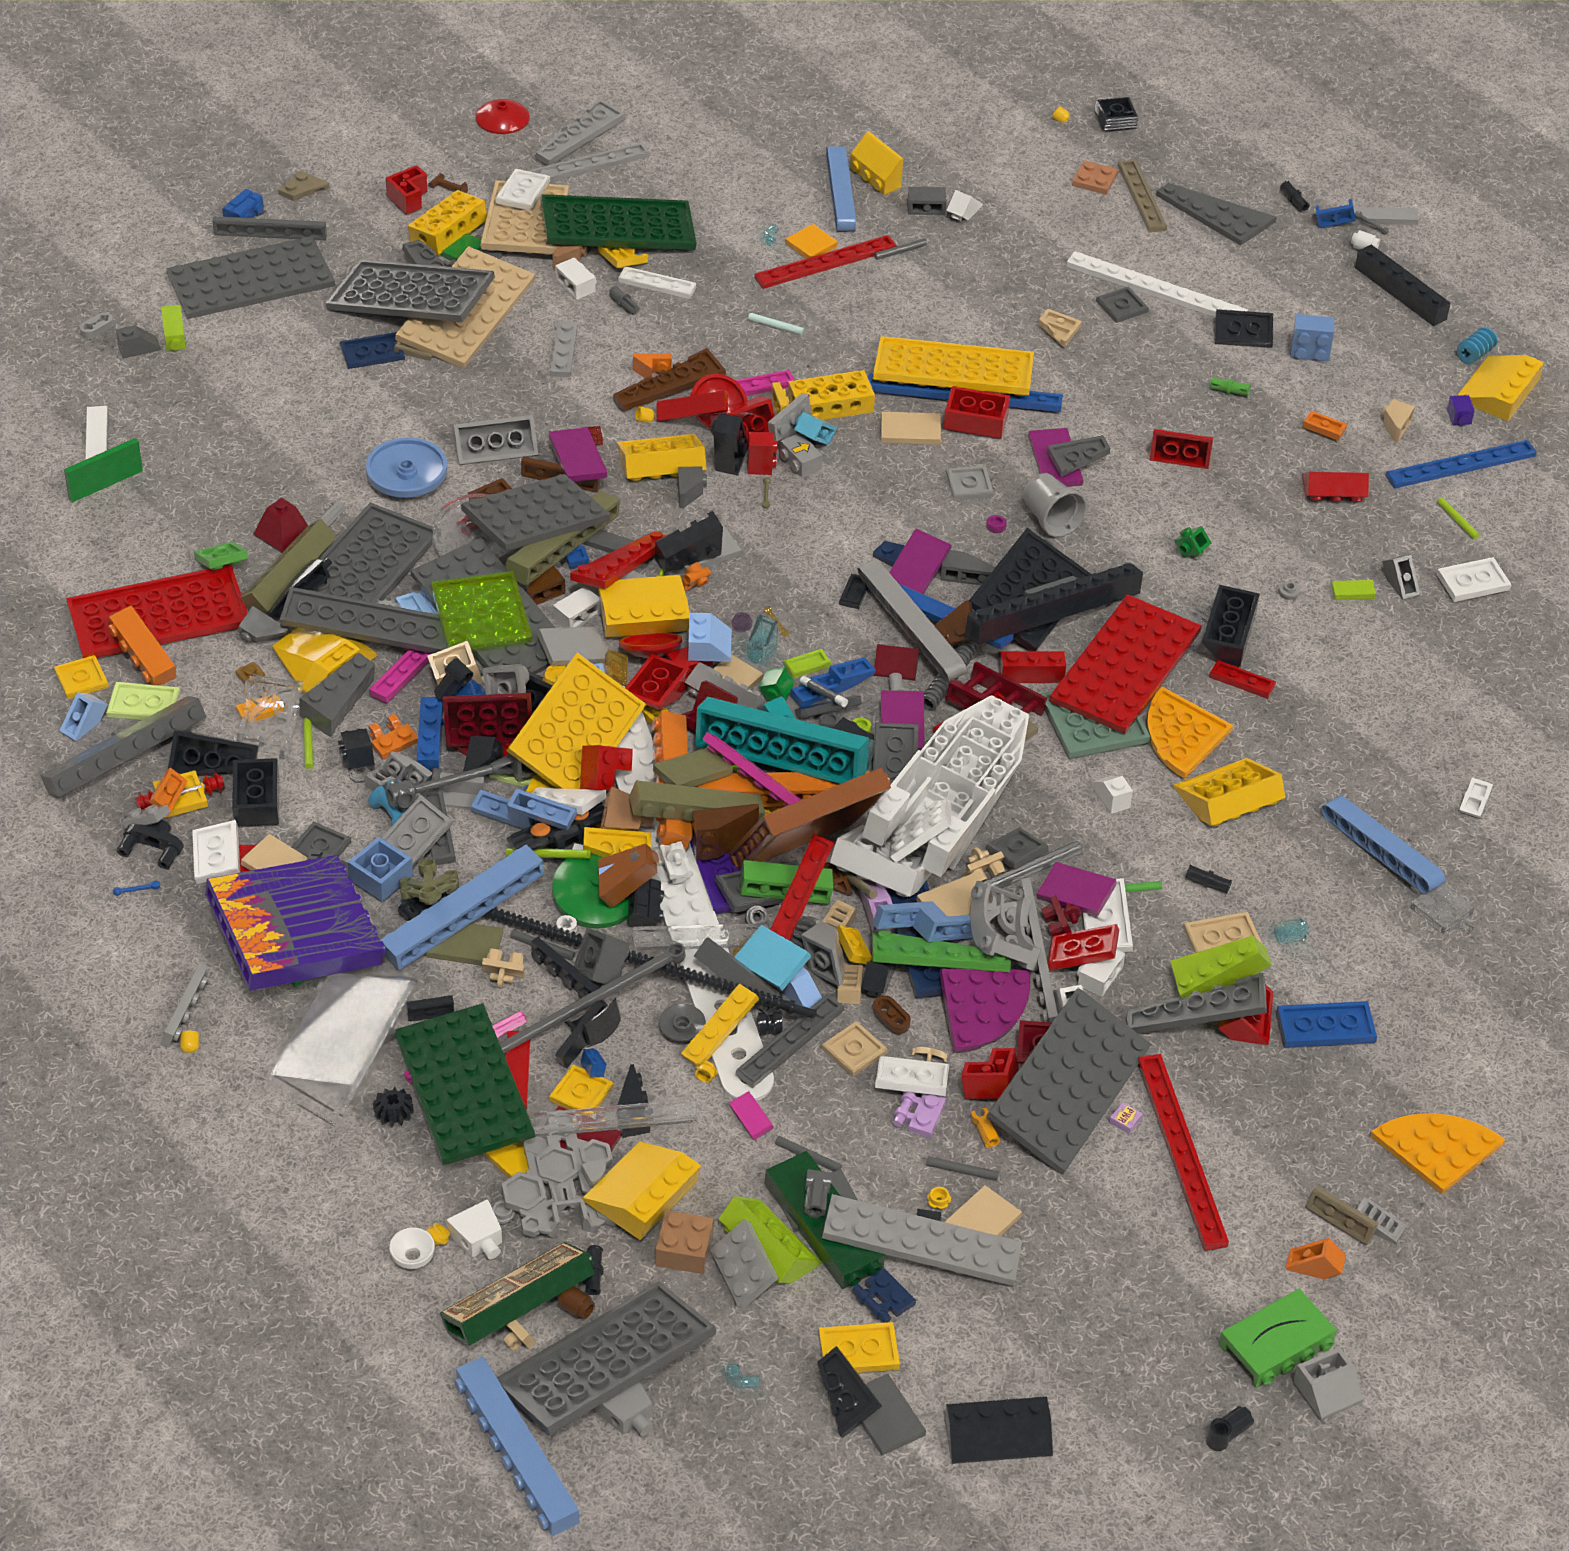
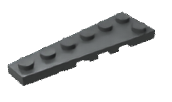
M1259 973L1235 980V984L1222 987V984L1213 986V990L1201 994L1200 991H1196L1187 998L1179 999L1175 997L1164 1002L1127 1011L1128 1026L1137 1033L1267 1013L1264 974Z

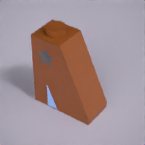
M645 843L598 859L599 897L611 908L658 873L657 863H659V857L657 852Z

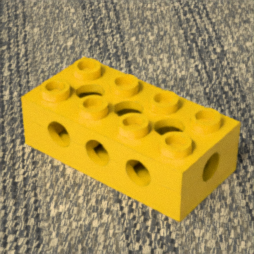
M459 190L453 192L408 225L410 242L421 240L434 250L436 255H440L449 245L466 233L469 234L486 221L487 209L485 200Z
M864 370L789 381V402L794 401L802 393L808 394L811 415L822 420L874 412L875 394Z

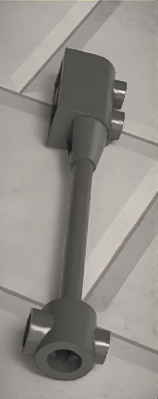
M508 753L487 766L413 785L410 780L401 782L394 780L386 786V796L392 807L399 805L402 808H408L413 804L416 793L483 775L512 773L519 780L538 774Z

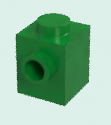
M785 667L770 669L764 675L759 689L768 702L781 696L786 700L795 682Z

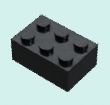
M278 758L233 760L232 811L233 819L236 820L238 826L279 824Z

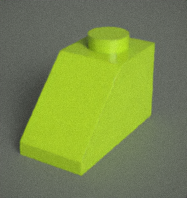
M162 306L161 313L166 351L186 349L181 306Z

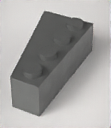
M360 653L355 655L300 697L299 715L309 719L312 725L331 737L337 726L341 725L347 713L353 709L356 701L362 697L374 681L375 664Z

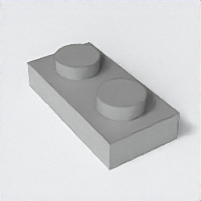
M157 804L151 805L144 810L137 808L128 813L129 816L122 823L125 829L130 824H152L167 816L170 811L167 805L157 807Z

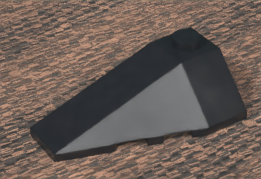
M174 730L168 769L171 767L178 774L196 771L197 776L214 774V772L233 771V760L257 759L259 745L184 730Z

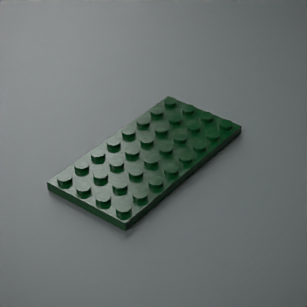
M541 194L540 201L546 244L696 250L697 243L688 200Z
M484 1003L395 1029L397 1043L443 1166L536 1137Z

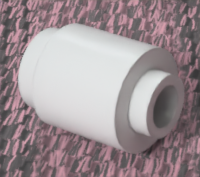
M1359 230L1358 233L1353 234L1351 243L1353 248L1358 250L1371 244L1378 249L1380 239L1376 238L1377 236Z

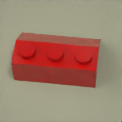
M763 396L728 407V412H721L742 417L748 439L750 432H769L768 422L775 417L771 398ZM718 413L709 414L711 426L713 420L717 419Z
M1154 429L1149 461L1209 469L1213 437Z
M1309 471L1302 474L1305 496L1311 497V500L1322 501L1323 497H1331L1330 501H1343V497H1350V501L1361 502L1369 494V473Z
M998 651L1000 674L1017 683H1060L1065 676V651Z
M1266 984L1267 1013L1219 1020L1218 1029L1231 1040L1261 1045L1269 1044L1274 991Z

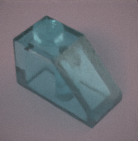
M761 614L758 615L747 643L746 659L763 666L769 662L777 652L778 621Z

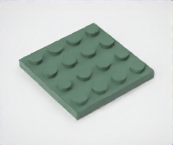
M1053 691L1041 693V695L1047 697L1045 710L1069 759L1150 743V735L1140 715L1126 734H1123L1049 702L1050 694Z

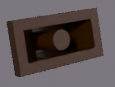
M553 565L530 583L527 594L536 605L566 594L565 578Z

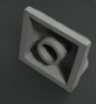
M520 664L499 665L482 669L486 695L526 693L525 684L529 680V672L525 666Z

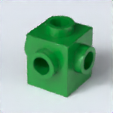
M1202 526L1193 529L1187 527L1174 540L1184 558L1189 556L1195 558L1212 544Z

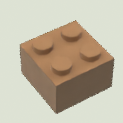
M666 1210L656 1246V1266L704 1274L713 1239L714 1218Z

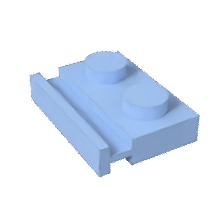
M423 590L419 593L412 592L395 598L396 603H400L402 608L439 615Z

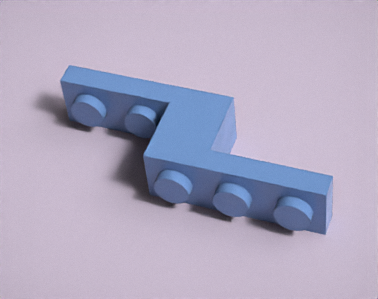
M517 788L511 799L480 790L471 805V811L521 829L530 827L536 821H540L568 831L577 815V809Z
M933 901L879 905L872 923L876 929L914 927L927 942L973 938L970 915L947 916Z

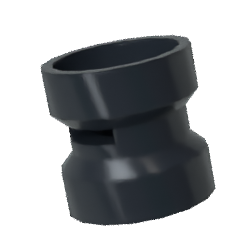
M781 1011L773 1012L772 1014L758 1012L759 1035H766L771 1032L778 1035L783 1031Z

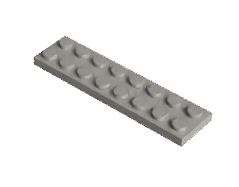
M833 1194L830 1199L822 1235L823 1239L1014 1286L1022 1245L1021 1241Z

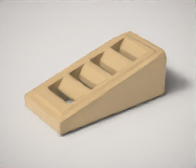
M837 900L823 922L835 928H838L839 925L850 927L855 920L856 909Z
M844 963V972L858 974H844V979L849 980H844V983L838 986V1002L860 1004L863 964Z

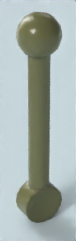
M768 477L763 479L765 492L762 507L765 509L770 507L768 492L771 480Z

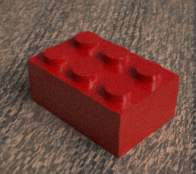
M952 386L945 409L943 429L1002 439L1009 414L1010 395Z

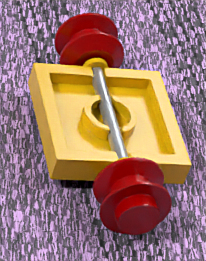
M196 771L180 774L187 780V783L172 811L165 818L208 807L204 791L212 796L214 790L222 793L221 788H225L222 775L218 776L214 772V776L209 778L205 774L203 782L200 783ZM161 780L152 782L154 791ZM148 790L147 795L144 796L138 792V797L135 798L137 808L144 810L152 805L149 803L153 795L151 790Z

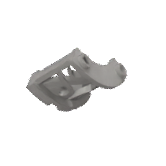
M976 881L971 891L970 923L972 935L977 946L985 954L993 956L994 952L1014 959L1020 966L1033 971L1041 949L1034 946L1030 937L1025 935L1024 929L1028 927L1027 920L1031 899L988 883ZM990 891L997 893V901L994 895L989 898ZM1004 896L1011 898V901L1004 903ZM996 916L1001 928L1007 932V937L1003 940L1000 938V934L996 933L990 925V921Z

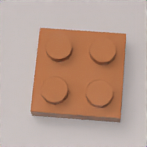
M1084 160L1072 181V186L1107 195L1118 175V169Z

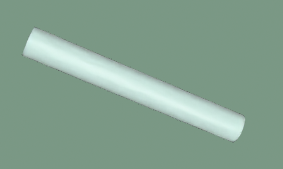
M750 313L748 316L750 321L799 335H802L804 332L802 327L754 313Z

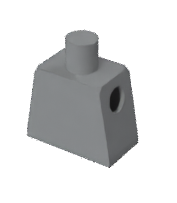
M640 1381L594 1408L596 1413L621 1434H626L635 1428L641 1436H645L653 1428V1425L648 1420L652 1417V1403Z

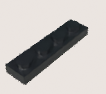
M536 937L531 941V955L537 963H543L553 976L557 975L562 979L564 985L569 989H574L580 998L599 989L596 984L542 939Z

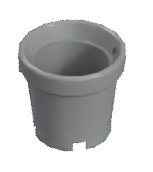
M1048 473L1039 474L1040 478L1036 481L1031 479L1024 488L1022 499L1026 503L1025 506L1037 517L1043 530L1052 537H1063L1079 527L1087 512V500L1084 495L1076 489L1067 487Z

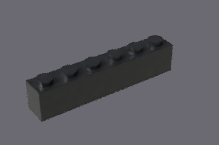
M1372 244L1358 251L1355 269L1433 327L1447 320L1451 302Z

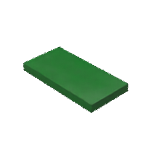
M136 438L65 468L64 474L68 499L73 503L142 472L139 441Z

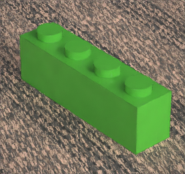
M743 860L740 873V895L784 899L799 866ZM822 869L808 902L830 903L833 892L832 869Z

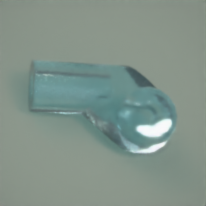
M772 224L761 234L763 241L768 246L776 241L773 235L779 231L777 225Z
M730 1363L727 1365L726 1379L735 1387L740 1389L760 1388L759 1375L745 1376L740 1372L738 1364Z

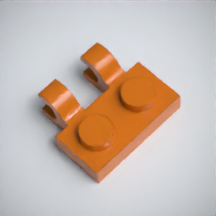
M396 714L387 717V720L390 722L387 724V727L391 732L385 735L376 722L368 726L372 731L369 733V736L372 738L373 750L382 760L388 758L392 751L398 753L418 743L416 732L409 724L402 726Z

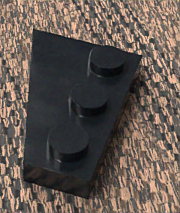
M836 1346L817 1363L825 1389L829 1395L833 1415H835L838 1424L839 1435L843 1438L881 1408L882 1405L841 1349Z

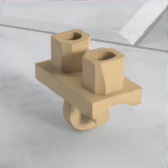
M978 847L972 849V856L967 858L969 865L966 866V871L962 873V876L965 877L975 873L983 882L987 880L984 871L989 870L992 877L1004 873L1005 869L1002 864L1003 853L1000 851L989 856L988 850L982 852Z
M491 948L487 958H483V972L491 973L490 979L498 981V988H503L504 982L513 983L514 977L524 978L525 967L522 953H511L510 961L506 962L501 961L502 951Z

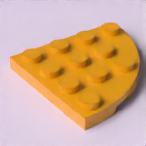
M1164 687L1158 690L1151 701L1147 717V731L1150 735L1151 746L1161 761L1184 779L1233 730L1232 724Z
M1437 1113L1412 1114L1399 1117L1380 1125L1371 1131L1370 1135L1377 1143L1441 1194L1445 1193L1505 1143V1139L1496 1132L1474 1121Z

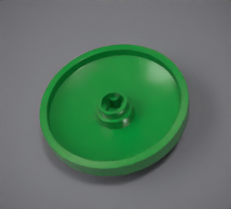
M591 853L589 859L567 858L558 867L553 877L552 897L559 912L563 916L569 915L575 918L577 925L594 929L608 928L628 919L629 895L611 908L599 897L598 859L604 857Z

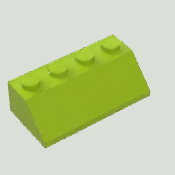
M734 1196L718 1218L724 1224V1229L728 1233L744 1219L751 1222L778 1276V1279L775 1281L777 1283L792 1284L822 1263L761 1199Z

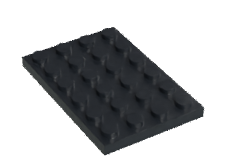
M1026 528L969 601L972 604V609L977 611L978 609L1000 604L1013 598L1024 596V591L1070 576L1083 578L1092 574L1029 528ZM1060 619L1014 633L1013 638L1030 651H1037Z

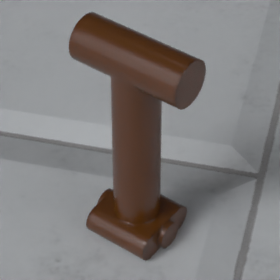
M439 173L428 183V186L433 189L438 185L453 191L468 192L466 182L458 185L444 180L445 176L442 173Z

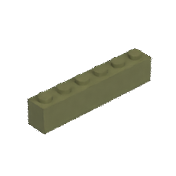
M322 519L309 524L240 599L249 609L254 606L268 615L272 606L291 580L311 560L319 559L320 555L332 545L331 543L337 537Z
M636 780L629 795L633 815L692 821V811L749 804H759V820L765 815L761 795Z

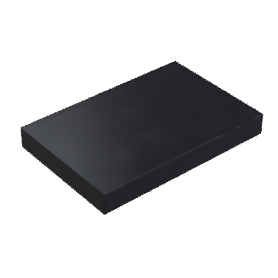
M1216 309L1215 344L1272 348L1274 313Z

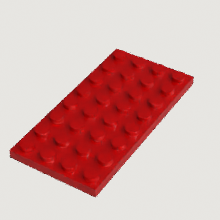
M231 564L217 570L206 569L66 598L82 658L93 655L99 658L123 653L118 638L113 637L109 632V616L129 606L134 608L160 645L238 629L247 615L245 604L240 599L242 595Z
M1127 594L1050 694L1049 702L1126 734L1199 635L1202 625Z

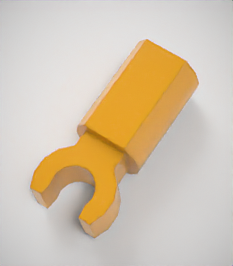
M985 1107L982 1111L983 1116H977L974 1110L971 1111V1121L977 1125V1130L985 1147L989 1148L997 1146L1000 1143V1137L992 1121L986 1116L989 1111Z

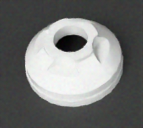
M406 1228L393 1236L389 1249L391 1257L397 1265L407 1269H415L426 1265L432 1259L435 1243L427 1231L420 1228ZM410 1251H417L420 1256L416 1260H409L406 1258V1254Z

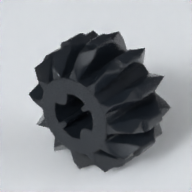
M395 1086L390 1091L385 1088L383 1093H377L376 1100H374V1115L376 1120H380L382 1125L389 1122L391 1127H393L394 1123L402 1126L403 1120L409 1121L414 1111L411 1095L406 1094L405 1089L397 1091Z

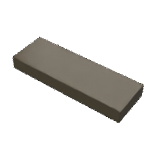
M1319 1186L1313 1188L1306 1205L1307 1209L1365 1245L1371 1242L1379 1224Z

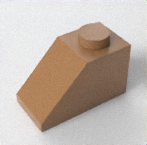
M557 245L553 254V270H555V265L572 258L580 262L581 257L586 255L587 246Z

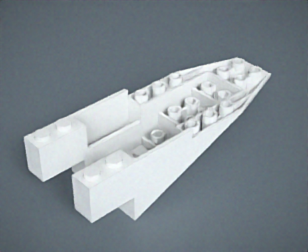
M991 695L945 720L923 749L916 752L890 785L891 789L870 810L862 837L882 847L889 836L892 837L893 831L902 824L905 826L910 823L914 815L919 812L923 814L929 810V806L936 800L942 801L947 798L951 804V825L920 846L919 849L926 851L921 865L922 868L939 877L944 874L947 868L954 870L1022 760L1029 714Z

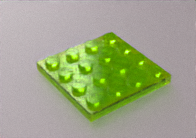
M514 571L431 582V590L447 648L468 641L471 650L532 642L533 636Z

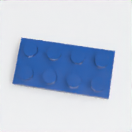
M1368 1001L1277 1006L1276 1012L1285 1047L1376 1043L1377 1034Z

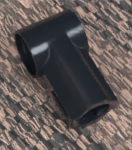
M459 658L453 659L446 666V674L434 690L435 696L443 701L445 696H455L459 689L466 685L473 677V672Z
M1238 1406L1224 1417L1212 1420L1206 1438L1208 1447L1214 1451L1225 1450L1230 1441L1254 1424L1251 1412L1245 1406Z

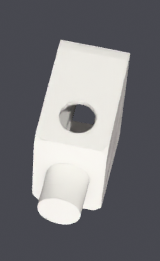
M488 1200L447 1219V1229L450 1232V1237L471 1257L484 1252L488 1259H494L500 1254L501 1250L497 1245L502 1243V1230Z

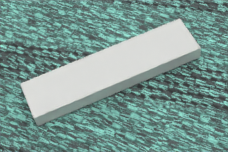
M626 266L618 277V282L688 299L691 298L696 289V283Z
M107 406L87 407L86 459L107 450Z

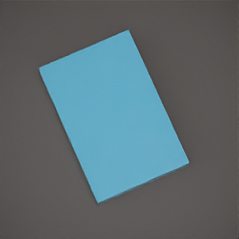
M763 925L757 929L735 955L737 960L761 979L781 991L784 990L811 957L808 951Z

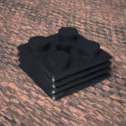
M1130 97L1096 100L1095 112L1104 131L1128 130L1137 127L1138 115Z

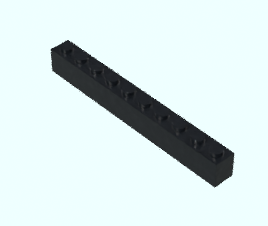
M1125 563L1115 568H1109L1099 573H1093L1083 578H1077L1067 583H1061L1051 588H1045L1035 593L1013 598L1000 604L978 609L968 613L965 635L979 645L1124 599L1127 594L1131 596L1140 594L1143 571L1135 567L1134 564Z

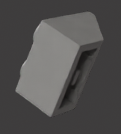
M1341 1347L1297 1365L1294 1384L1320 1420L1364 1401L1354 1365Z

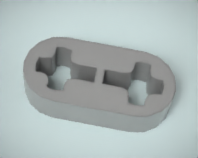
M106 312L99 313L80 325L81 336L85 339H92L111 329L114 325L112 315Z

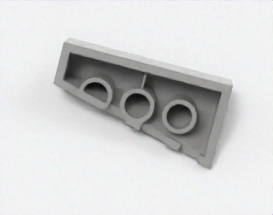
M700 662L685 681L689 689L688 693L695 698L697 697L701 682L707 680L735 695L738 698V705L763 710L764 704L767 703L761 692L757 690L752 692L743 683L739 686L728 676H725L723 679L721 673Z

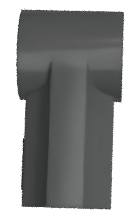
M807 1170L805 1185L807 1193L804 1213L808 1214L809 1217L819 1218L825 1215L832 1172Z

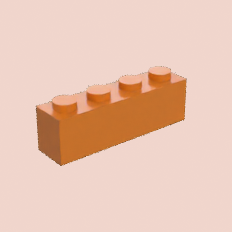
M132 606L109 616L110 626H108L110 634L118 638L121 649L124 653L128 652L133 666L141 670L142 678L146 683L161 686L176 678L175 665Z

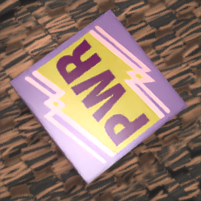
M1122 1103L1110 1117L1109 1123L1130 1134L1141 1121L1143 1114Z

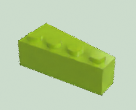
M1253 935L1170 960L1179 994L1182 998H1187L1196 991H1200V994L1211 991L1213 986L1222 984V987L1235 984V980L1258 974L1272 966L1267 948Z

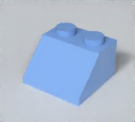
M690 613L688 661L731 662L732 629L711 613Z

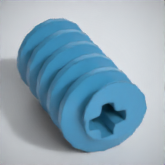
M1481 327L1459 343L1457 347L1459 359L1467 365L1473 364L1497 345L1498 337L1490 328Z

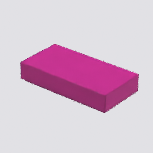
M749 1091L729 1103L731 1109L753 1140L774 1128Z

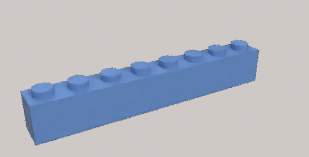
M527 845L513 851L505 859L496 862L494 866L478 874L470 882L460 886L456 891L447 897H443L435 905L423 910L421 914L405 922L392 933L387 934L380 940L385 945L386 952L384 956L398 970H401L545 874L543 860Z
M482 1356L456 1368L457 1379L454 1380L457 1391L459 1394L464 1393L467 1398L466 1404L471 1413L475 1412L477 1414L481 1430L483 1432L487 1431L490 1435V1444L495 1452L499 1450L501 1453V1461L507 1471H512L517 1489H523L525 1492L526 1503L531 1510H536L541 1528L543 1530L547 1529L550 1535L554 1536L579 1524L578 1507L485 1358Z

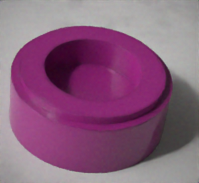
M993 515L987 519L986 528L988 531L1002 533L1006 530L1007 521L1004 517Z

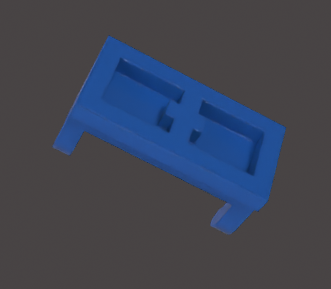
M1348 199L1349 205L1319 210V205L1315 206L1319 228L1356 221L1352 199Z

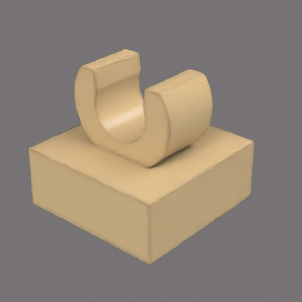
M516 1319L507 1324L512 1332L503 1340L513 1351L518 1349L522 1343L528 1349L536 1344L535 1340Z

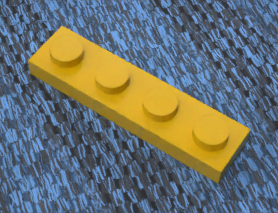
M738 984L681 1053L683 1058L695 1066L699 1062L708 1061L758 1001V996L746 987Z

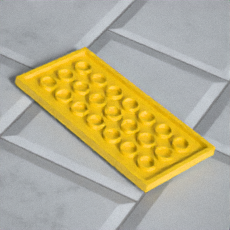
M881 336L873 379L881 382L894 381L900 384L913 383L919 386L933 385L939 388L957 386L998 394L1009 393L1016 396H1029L1034 352Z

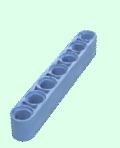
M827 147L826 157L836 230L856 231V216L846 147Z
M1339 795L1321 807V812L1325 819L1420 892L1427 894L1445 883V875L1439 867L1344 796Z

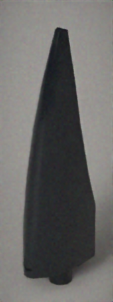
M329 558L324 560L313 559L304 566L280 594L268 616L273 618L283 611L290 587L314 591L330 577L327 568L332 564V561Z

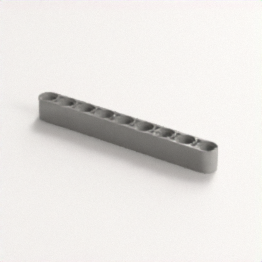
M877 558L857 568L859 576L865 585L947 682L967 673V668L962 658Z

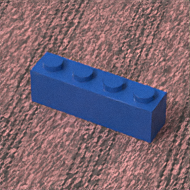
M421 697L417 762L429 771H432L433 767L440 769L442 720L444 714L443 701L437 697Z

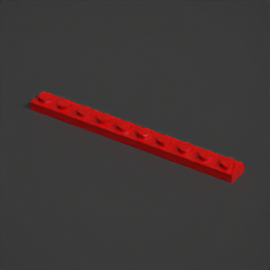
M1154 1054L1138 1057L1139 1069L1204 1251L1228 1247L1229 1240L1162 1055Z

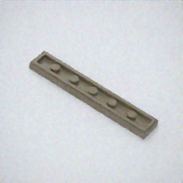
M1136 159L1118 161V168L1148 232L1167 231L1164 218Z

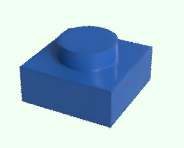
M584 545L578 546L565 556L569 569L589 563V557Z

